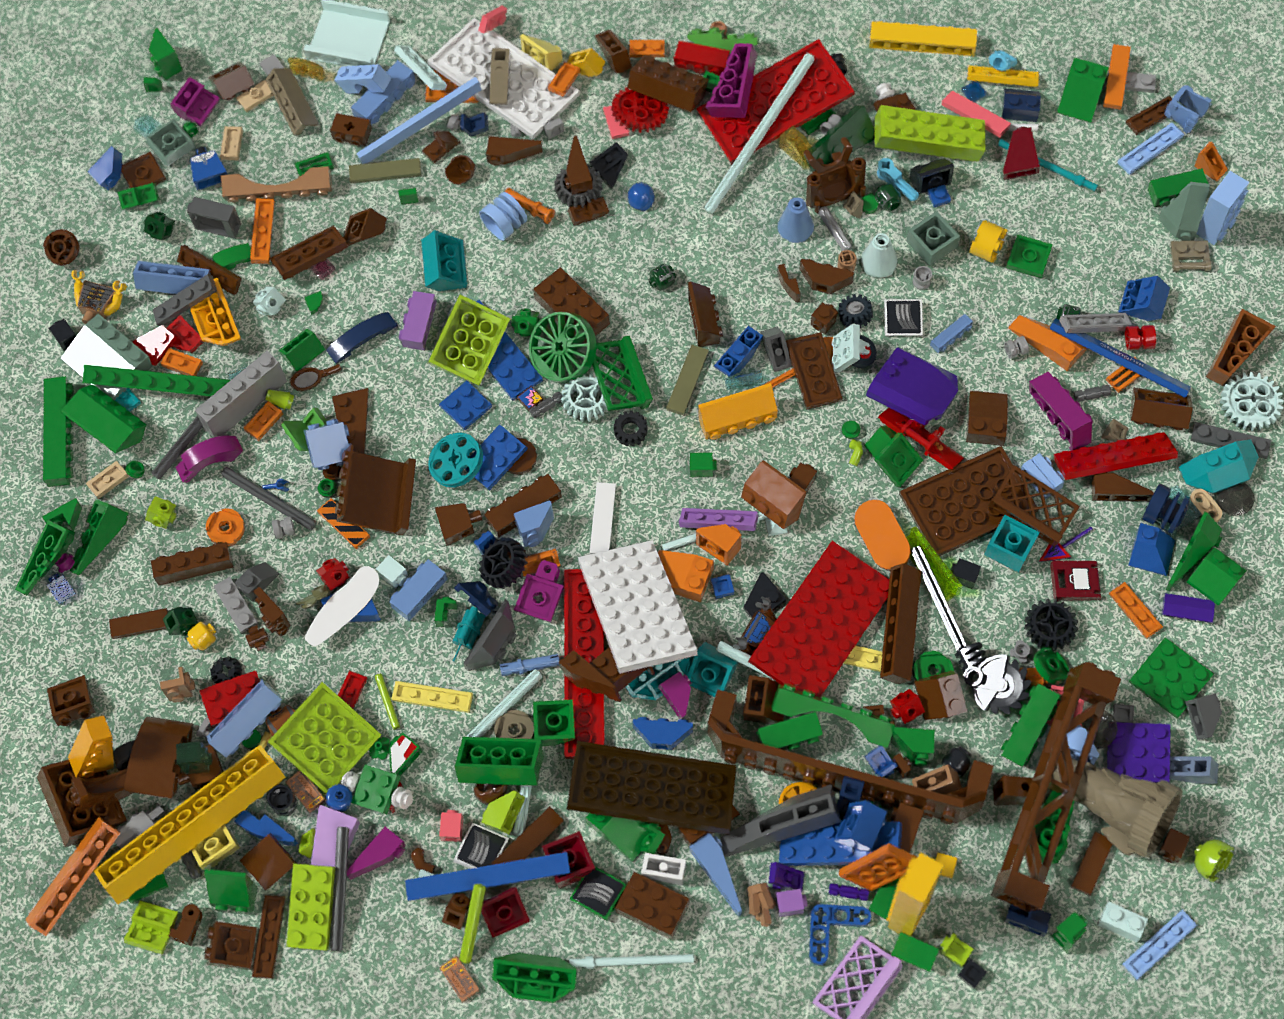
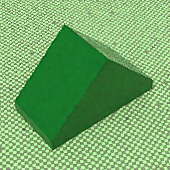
M887 425L880 426L864 446L876 458L897 433Z

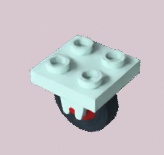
M853 323L833 337L832 363L835 372H841L850 365L864 369L872 365L876 360V347L868 337L860 335V325Z

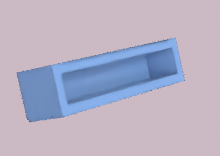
M964 314L931 341L930 346L937 353L944 352L949 344L952 345L955 342V339L961 338L965 331L971 330L973 321Z

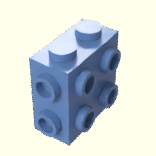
M337 419L326 421L327 425L319 426V423L308 425V429L304 430L312 467L318 468V470L328 469L329 465L334 463L337 466L344 464V461L341 460L342 453L351 445L347 441L349 430L347 425H344L341 421L338 422Z

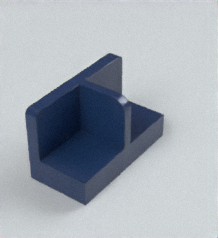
M1010 904L1004 922L1045 937L1049 928L1048 924L1051 919V913L1043 910L1027 912Z

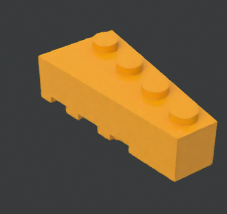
M104 715L86 719L82 724L68 756L76 778L82 776L87 778L94 775V773L114 768L113 739Z

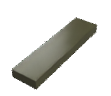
M420 158L349 165L350 184L421 176Z
M691 344L666 407L667 411L685 415L709 354L708 349Z

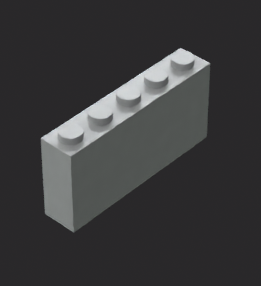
M268 351L264 352L195 410L204 429L212 437L223 436L265 401L268 389L278 390L287 382L279 361Z

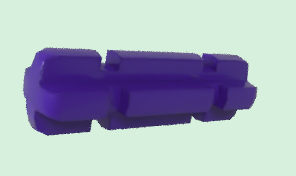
M830 883L828 892L830 895L837 896L839 894L840 897L859 898V900L867 901L869 898L868 889L861 888L860 890L858 887L838 886L835 883Z

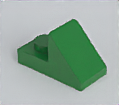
M77 498L42 516L45 523L50 520L59 525L67 521L74 531L82 506Z

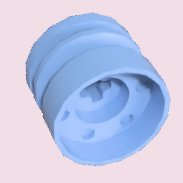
M502 192L493 200L494 205L489 203L479 212L480 218L487 229L502 241L514 232L513 228L518 229L521 224L523 225L527 221V215L521 205L507 192Z

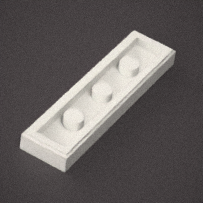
M597 482L590 554L610 550L616 484Z

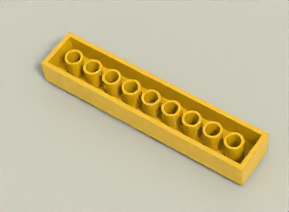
M258 745L93 871L105 890L119 905L138 889L146 886L154 877L163 873L171 864L179 861L188 851L196 848L204 839L213 835L221 826L229 823L234 816L246 810L257 799L263 797L267 791L279 785L286 777L275 761L261 745Z

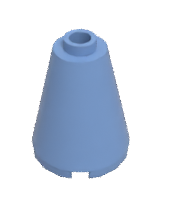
M793 198L789 201L778 222L780 236L791 243L806 241L814 231L812 217L806 202L801 198Z

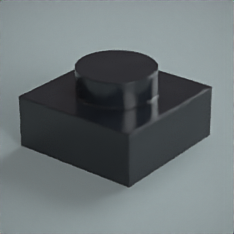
M970 959L957 977L974 990L987 974V971Z

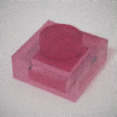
M328 259L310 268L321 281L336 270Z

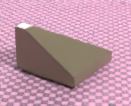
M852 192L843 207L852 216L860 219L864 201L855 192Z
M1112 419L1101 438L1113 442L1125 440L1128 427Z

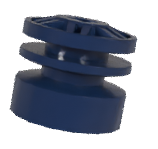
M1159 483L1141 520L1154 525L1160 518L1162 519L1160 529H1164L1168 522L1171 524L1168 532L1172 534L1180 526L1188 510L1190 497L1185 496L1182 503L1178 502L1181 493L1178 492L1172 499L1169 497L1171 488Z

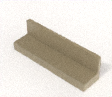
M273 68L266 81L293 135H300L306 126H317L319 123L290 68Z

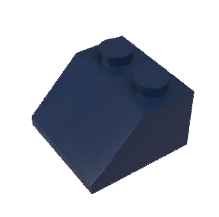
M1004 88L1001 118L1005 120L1037 122L1041 102L1040 91Z

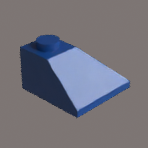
M1140 523L1128 566L1167 576L1175 540L1158 527Z

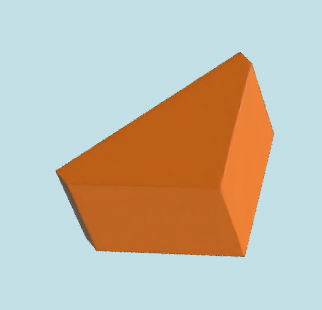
M1209 142L1202 149L1194 165L1197 169L1203 168L1204 173L1215 181H1218L1228 170L1213 142Z

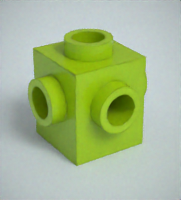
M155 496L147 510L145 520L156 527L167 529L169 523L173 524L176 519V505L169 500Z

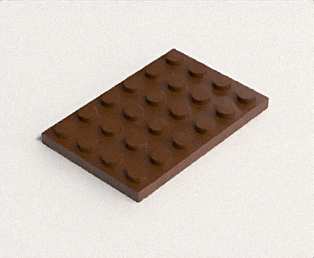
M1002 446L961 463L952 470L948 469L899 491L902 501L934 558L996 531L1004 515L988 506L1013 466ZM1014 472L1011 476L1013 484L1023 483L1020 476ZM1024 486L1014 487L1017 497L1026 496ZM1011 488L1004 489L1000 496L1007 500L1012 499ZM1031 498L1033 508H1036L1037 505L1033 498ZM1027 499L1018 500L1019 508L1023 510L1030 509Z

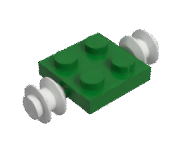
M364 765L362 774H355L353 771H349L342 777V785L347 786L354 793L351 803L387 815L391 803L394 807L400 806L401 809H406L413 802L411 790H404L402 787L397 788L401 778L397 774Z

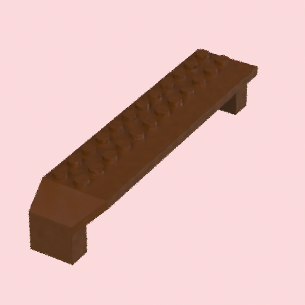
M717 689L707 722L708 736L721 758L729 764H736L738 762L744 764V767L747 769H763V772L768 775H775L777 773L783 775L784 779L790 781L798 779L813 786L816 784L825 787L832 784L833 789L841 791L844 776L864 781L861 800L870 803L873 801L881 802V805L886 808H893V806L899 808L901 802L924 810L923 818L941 819L940 822L947 825L957 824L981 811L994 765L974 760L966 787L947 794L936 793L743 739L732 725L737 707V694Z

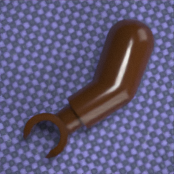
M659 824L660 832L664 833L665 836L656 852L660 855H665L669 851L672 835L668 825Z

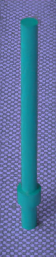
M1001 139L998 146L1006 150L1009 149L1010 143ZM1038 157L1040 166L1075 182L1074 184L1080 187L1084 186L1092 191H1096L1098 185L1087 180L1085 176L1076 175Z

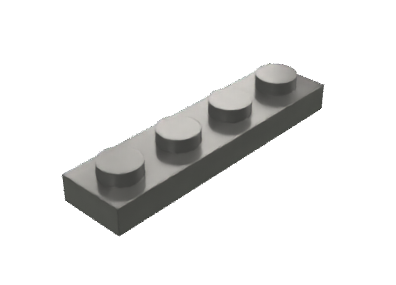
M205 275L154 308L153 314L156 325H165L215 293L217 290L213 276Z
M1198 422L1194 423L1190 440L1220 448L1236 441L1251 439L1258 456L1264 459L1268 457L1271 443L1270 439Z

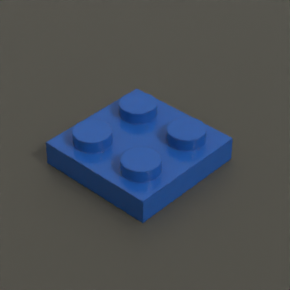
M466 380L445 398L439 406L465 431L492 407V404Z

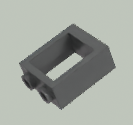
M193 197L192 202L188 204L187 213L196 230L236 239L241 221L235 206Z

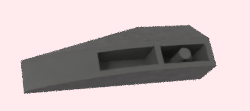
M833 785L793 796L731 831L729 835L722 836L720 839L724 857L841 822Z

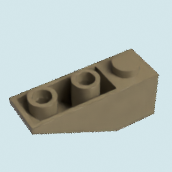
M492 48L489 104L507 105L511 65L510 49Z

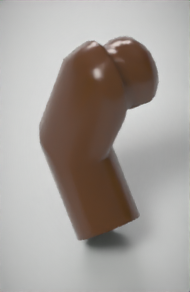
M415 848L411 853L414 867L419 871L423 869L433 874L436 866L425 862L424 850L422 848Z

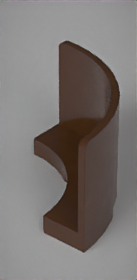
M150 716L146 717L137 733L130 755L124 787L125 791L172 799L177 793L182 768L178 764L180 758L185 757L192 742L194 724Z

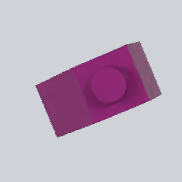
M681 672L664 681L658 687L679 719H683L686 716L691 691L689 678L685 674L682 675Z

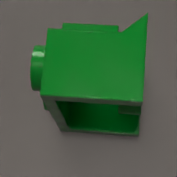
M1074 911L1056 927L1057 931L1051 937L1068 953L1073 944L1086 932L1085 927L1088 921L1084 916L1078 915Z

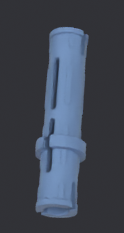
M557 653L527 660L517 659L515 662L500 664L502 676L517 673L521 675L523 672L560 666Z

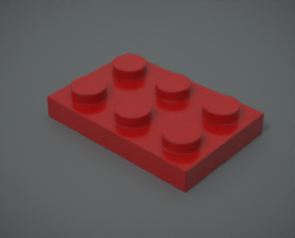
M256 670L199 690L212 728L216 727L260 682Z

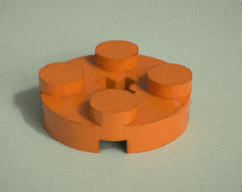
M229 508L212 513L207 519L205 526L210 540L213 543L227 542L228 546L235 545L242 538L245 531V523L240 514ZM226 524H229V525H228V526H229V529L226 530V531H223V529L221 528V526H225Z

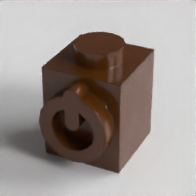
M822 302L812 313L810 325L815 330L826 334L836 323L838 311L832 304Z
M464 893L453 894L445 908L442 923L461 930L468 916L471 899Z

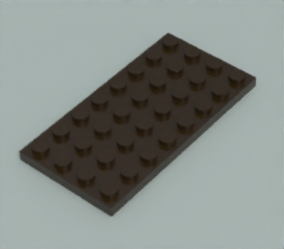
M577 741L566 810L729 835L736 765Z

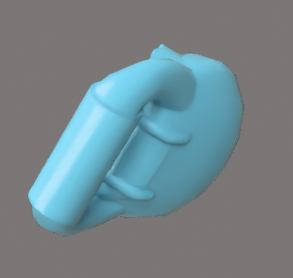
M994 51L989 57V63L996 70L1007 71L1017 65V59L1004 51Z

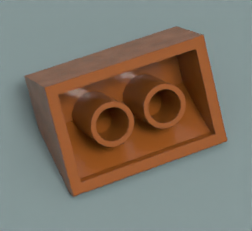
M763 460L745 482L741 498L782 529H785L799 519L807 492Z

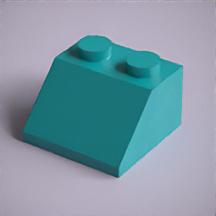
M1004 515L984 555L1019 573L1040 532Z
M704 642L697 650V655L693 659L687 677L691 682L690 686L715 697L717 689L726 690L735 673L738 661L716 650L717 647Z

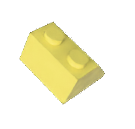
M224 824L213 835L204 839L191 851L200 868L205 871V869L209 870L229 855H232L240 846Z

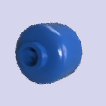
M342 784L333 785L329 788L326 794L327 807L338 812H345L349 809L352 802L351 790Z

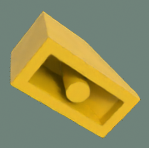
M592 48L570 54L566 62L579 67V74L593 77L601 74L606 61Z

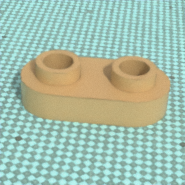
M1196 489L1191 493L1189 503L1202 518L1204 512L1213 513L1214 517L1212 518L1218 523L1222 517V510L1209 493L1203 489ZM1196 498H1200L1202 502L1198 503Z

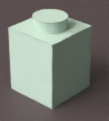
M390 555L376 568L378 576L394 589L398 585L402 586L407 580L408 573L406 568Z

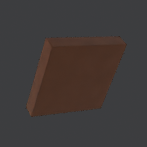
M151 151L123 164L121 168V173L130 188L150 183L157 185L166 180Z
M269 833L239 860L265 891L291 870L293 864L296 863L272 833Z

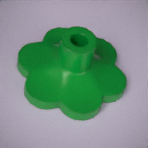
M379 737L368 751H370L371 758L383 760L387 757L390 746L387 737Z

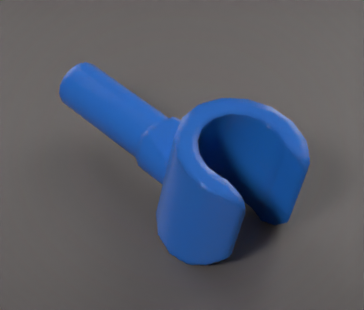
M280 478L276 483L262 485V488H274L287 492L289 488L283 486L285 483H289V481Z

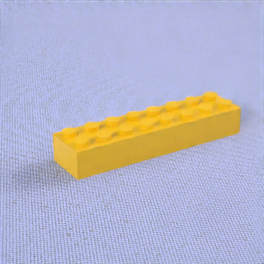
M921 852L917 858L913 856L907 867L906 875L901 877L897 885L890 912L886 919L889 922L887 928L898 934L902 932L912 936L930 903L942 872L943 864Z

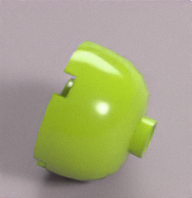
M1214 839L1205 842L1203 845L1199 844L1194 852L1196 855L1195 867L1198 873L1210 882L1216 881L1218 879L1215 876L1217 872L1222 869L1225 871L1234 855L1231 850H1234V848L1223 841Z

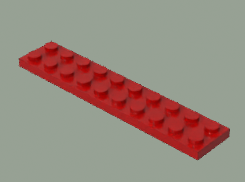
M564 569V657L574 650L590 663L604 652V630L581 569ZM564 675V700H573L575 739L564 743L565 759H574L577 741L605 745L604 694H595L590 689L579 688Z

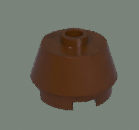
M65 229L53 231L45 238L43 244L47 258L52 263L60 266L73 262L80 251L76 236Z

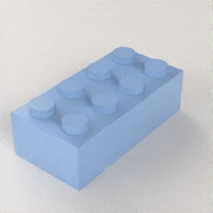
M1229 171L1210 196L1196 235L1213 245L1218 240L1221 242L1224 239L1227 229H1231L1235 224L1236 217L1239 215L1240 208L1245 201L1244 198L1249 192L1247 190L1249 184L1247 180Z

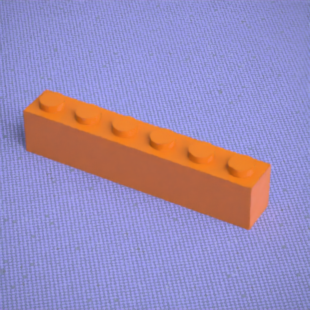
M100 817L96 820L25 919L31 928L44 936L48 935L120 834L116 827Z

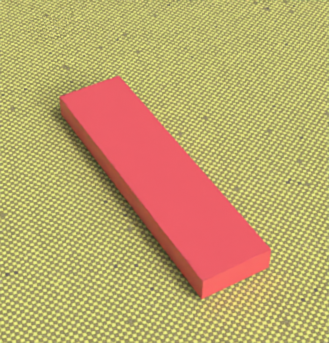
M953 90L942 100V106L962 117L985 120V130L999 138L1011 127V123Z

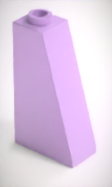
M320 805L311 865L335 866L337 828H349V850L360 825L358 819Z

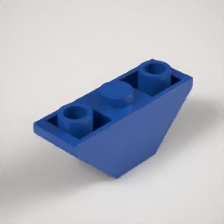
M747 326L714 367L728 377L740 373L754 356L763 335Z
M639 717L638 719H633V729L652 749L672 750L693 732V723L684 719L674 722L666 718L649 720L647 717Z

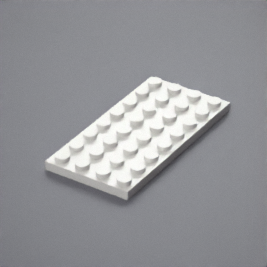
M473 18L428 60V65L459 87L476 77L482 90L473 95V97L534 139L545 129L544 126L549 121L554 120L580 95V91L572 85L564 97L548 91V86L555 77V73L493 30L485 34L478 31L480 21ZM492 48L510 49L511 65L507 105L489 104Z
M653 540L578 557V563L619 673L697 655L696 645Z

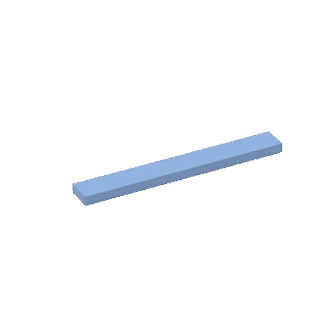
M474 77L359 151L357 156L362 164L371 162L480 92L482 88L478 79Z

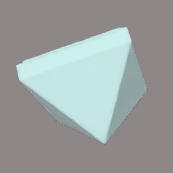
M769 518L765 519L769 536L788 533L787 528L782 529Z

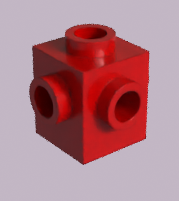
M335 557L326 560L316 570L323 583L330 590L342 586L350 578L346 572L349 570L343 561L339 562Z
M910 689L899 693L890 700L892 715L895 719H900L905 724L915 720L916 717L925 712L919 696Z

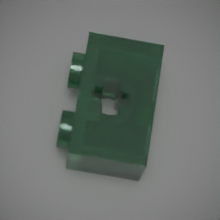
M201 741L176 744L177 765L186 775L210 772V765L213 764L212 754L208 752L207 747H204Z

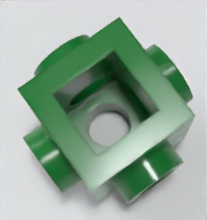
M527 308L518 310L516 315L512 316L514 333L524 337L530 336L540 320V312H533Z

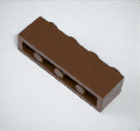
M549 474L540 476L531 485L522 487L514 496L505 498L497 507L493 506L488 509L486 514H484L486 522L496 536L500 538L517 527L514 513L547 501H551V504L562 498L561 490Z

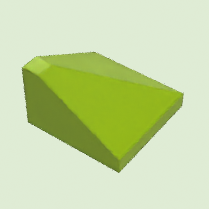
M315 828L302 835L300 840L299 853L308 858L312 857Z

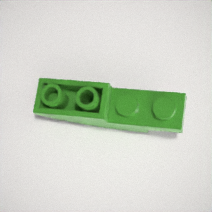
M719 27L709 28V31L695 28L687 34V39L695 44L730 50V53L735 43L758 45L760 42L759 35H754V32H747L742 36H737V33H730L725 37L724 30H719Z

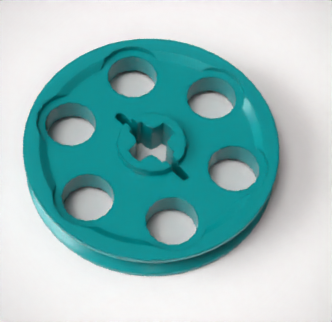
M458 432L445 436L434 446L430 453L428 467L431 476L445 487L454 488L465 485L477 475L482 466V447L471 435ZM466 439V444L463 447H459L460 441ZM445 445H449L448 451L442 452V448ZM472 451H477L475 457L469 458V454ZM442 461V466L439 469H435V465ZM465 468H470L468 474L463 476L462 471ZM452 473V478L445 481V476Z

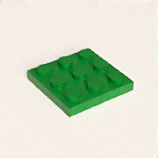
M1165 637L1132 676L1129 683L1178 719L1187 708L1185 701L1194 699L1214 673Z

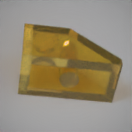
M791 126L780 136L779 148L803 169H806L808 164L803 154L811 145L798 129Z

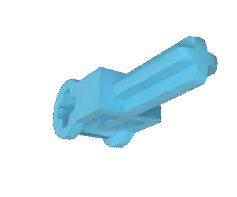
M883 158L878 162L877 177L886 181L888 184H894L910 201L917 200L919 193L902 178V173L894 166L891 159Z

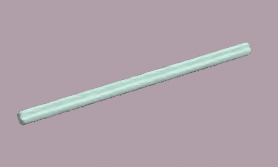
M805 54L705 205L707 212L714 213L814 61L813 55Z

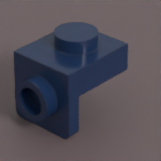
M481 113L469 118L462 114L461 130L470 137L489 131L488 115Z

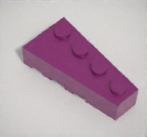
M735 43L726 62L727 66L719 77L720 81L712 92L713 96L706 105L711 117H746L757 53L753 44Z
M1048 371L1029 381L1030 394L1043 412L1047 410L1046 414L1051 424H1057L1060 432L1059 435L1063 441L1067 439L1070 443V451L1092 443L1093 420L1091 416L1082 410L1078 401L1073 400L1069 391L1060 385L1057 377H1053Z

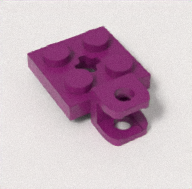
M543 560L539 564L535 576L526 575L514 611L549 623L552 622L564 589L563 585L557 584L560 576V569L557 564ZM539 594H543V602L540 601V603H536L537 601L534 599V597L539 596Z

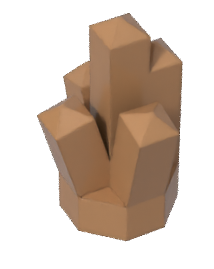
M767 883L752 885L747 888L749 894V913L754 915L757 921L761 922V926L768 927L772 923L769 909H774L776 902L770 893Z

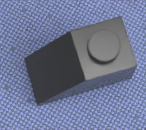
M778 326L761 331L763 346L774 372L791 367L783 331Z
M264 562L248 568L236 580L235 585L241 593L253 602L257 598L253 591L258 587L264 591L279 573Z
M1216 693L1185 701L1197 740L1213 736L1222 714L1220 701Z

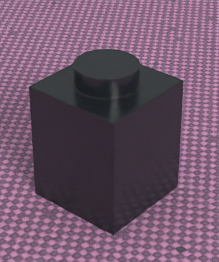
M64 318L56 321L48 328L63 351L67 350L76 338L75 333Z
M959 558L957 564H952L949 572L952 575L951 582L973 589L981 566Z

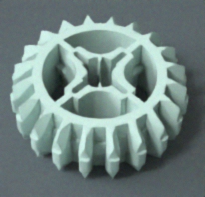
M590 373L589 377L583 375L576 380L571 379L569 384L564 385L565 390H562L563 397L561 398L564 404L563 408L567 410L569 416L573 415L575 420L579 416L581 422L584 421V418H587L590 422L591 417L598 420V414L604 416V411H608L597 378H593L592 373ZM576 391L578 397L576 398V401L573 403L571 398ZM600 392L602 397L597 403L595 397Z

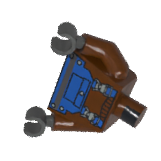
M761 597L763 603L756 602V607L761 608V610L754 613L741 637L735 638L738 640L737 644H733L734 649H739L752 656L777 620L770 607L771 601L766 597Z

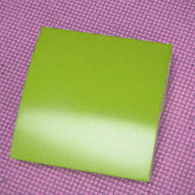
M139 901L131 917L132 923L123 939L124 943L163 955L170 938L168 935L171 928L175 925L178 912Z

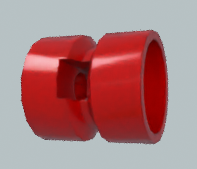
M1144 325L1140 329L1138 326L1126 327V349L1139 350L1140 347L1143 350L1155 349V326Z

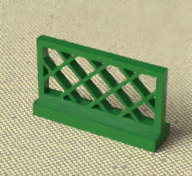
M623 336L622 340L597 343V349L604 354L601 358L596 355L592 366L608 411L640 407V409L648 408L653 398L631 337ZM618 346L619 355L609 350L610 347ZM606 354L615 359L613 364L603 359ZM617 361L624 364L626 368L624 371L615 366ZM600 363L609 368L607 374L599 369ZM611 370L621 375L619 380L609 375ZM623 377L631 382L630 387L620 382ZM606 379L615 384L613 390L605 386L604 381ZM617 386L627 391L624 396L615 392ZM630 393L636 397L637 401L632 402L626 396ZM611 395L621 400L620 404L612 405Z

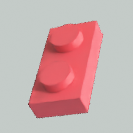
M502 5L483 15L478 31L485 34L504 24L507 18V8Z

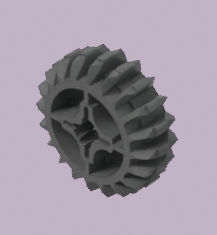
M589 164L587 166L592 178V190L572 195L569 192L571 191L570 188L568 191L566 190L564 178H567L566 170L561 169L560 174L556 176L554 181L555 193L563 204L567 203L568 207L574 204V207L581 205L583 208L586 201L590 203L591 199L596 200L597 197L601 196V191L603 190L602 178L599 171L596 172L594 167L590 168Z

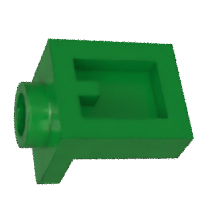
M443 597L442 599H437L434 619L436 627H444V621H448L449 610L446 609H458L457 601L453 598Z
M654 823L642 824L641 828L650 834L643 839L640 852L655 854L665 834L660 832L661 828Z

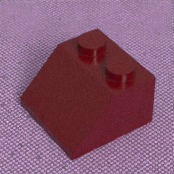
M580 831L542 846L545 856L564 852L568 853L571 873L553 876L558 889L578 882L595 869Z

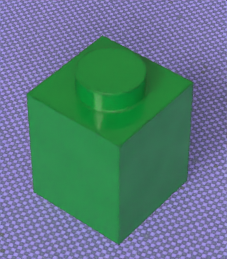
M713 452L690 453V477H713V471H717V461L713 459Z

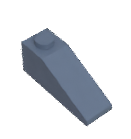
M1170 756V780L1196 784H1217L1219 764L1211 756Z

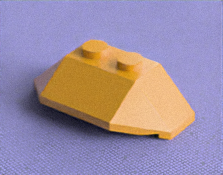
M216 278L214 283L217 291L191 307L190 311L202 341L226 346L241 340L219 280Z

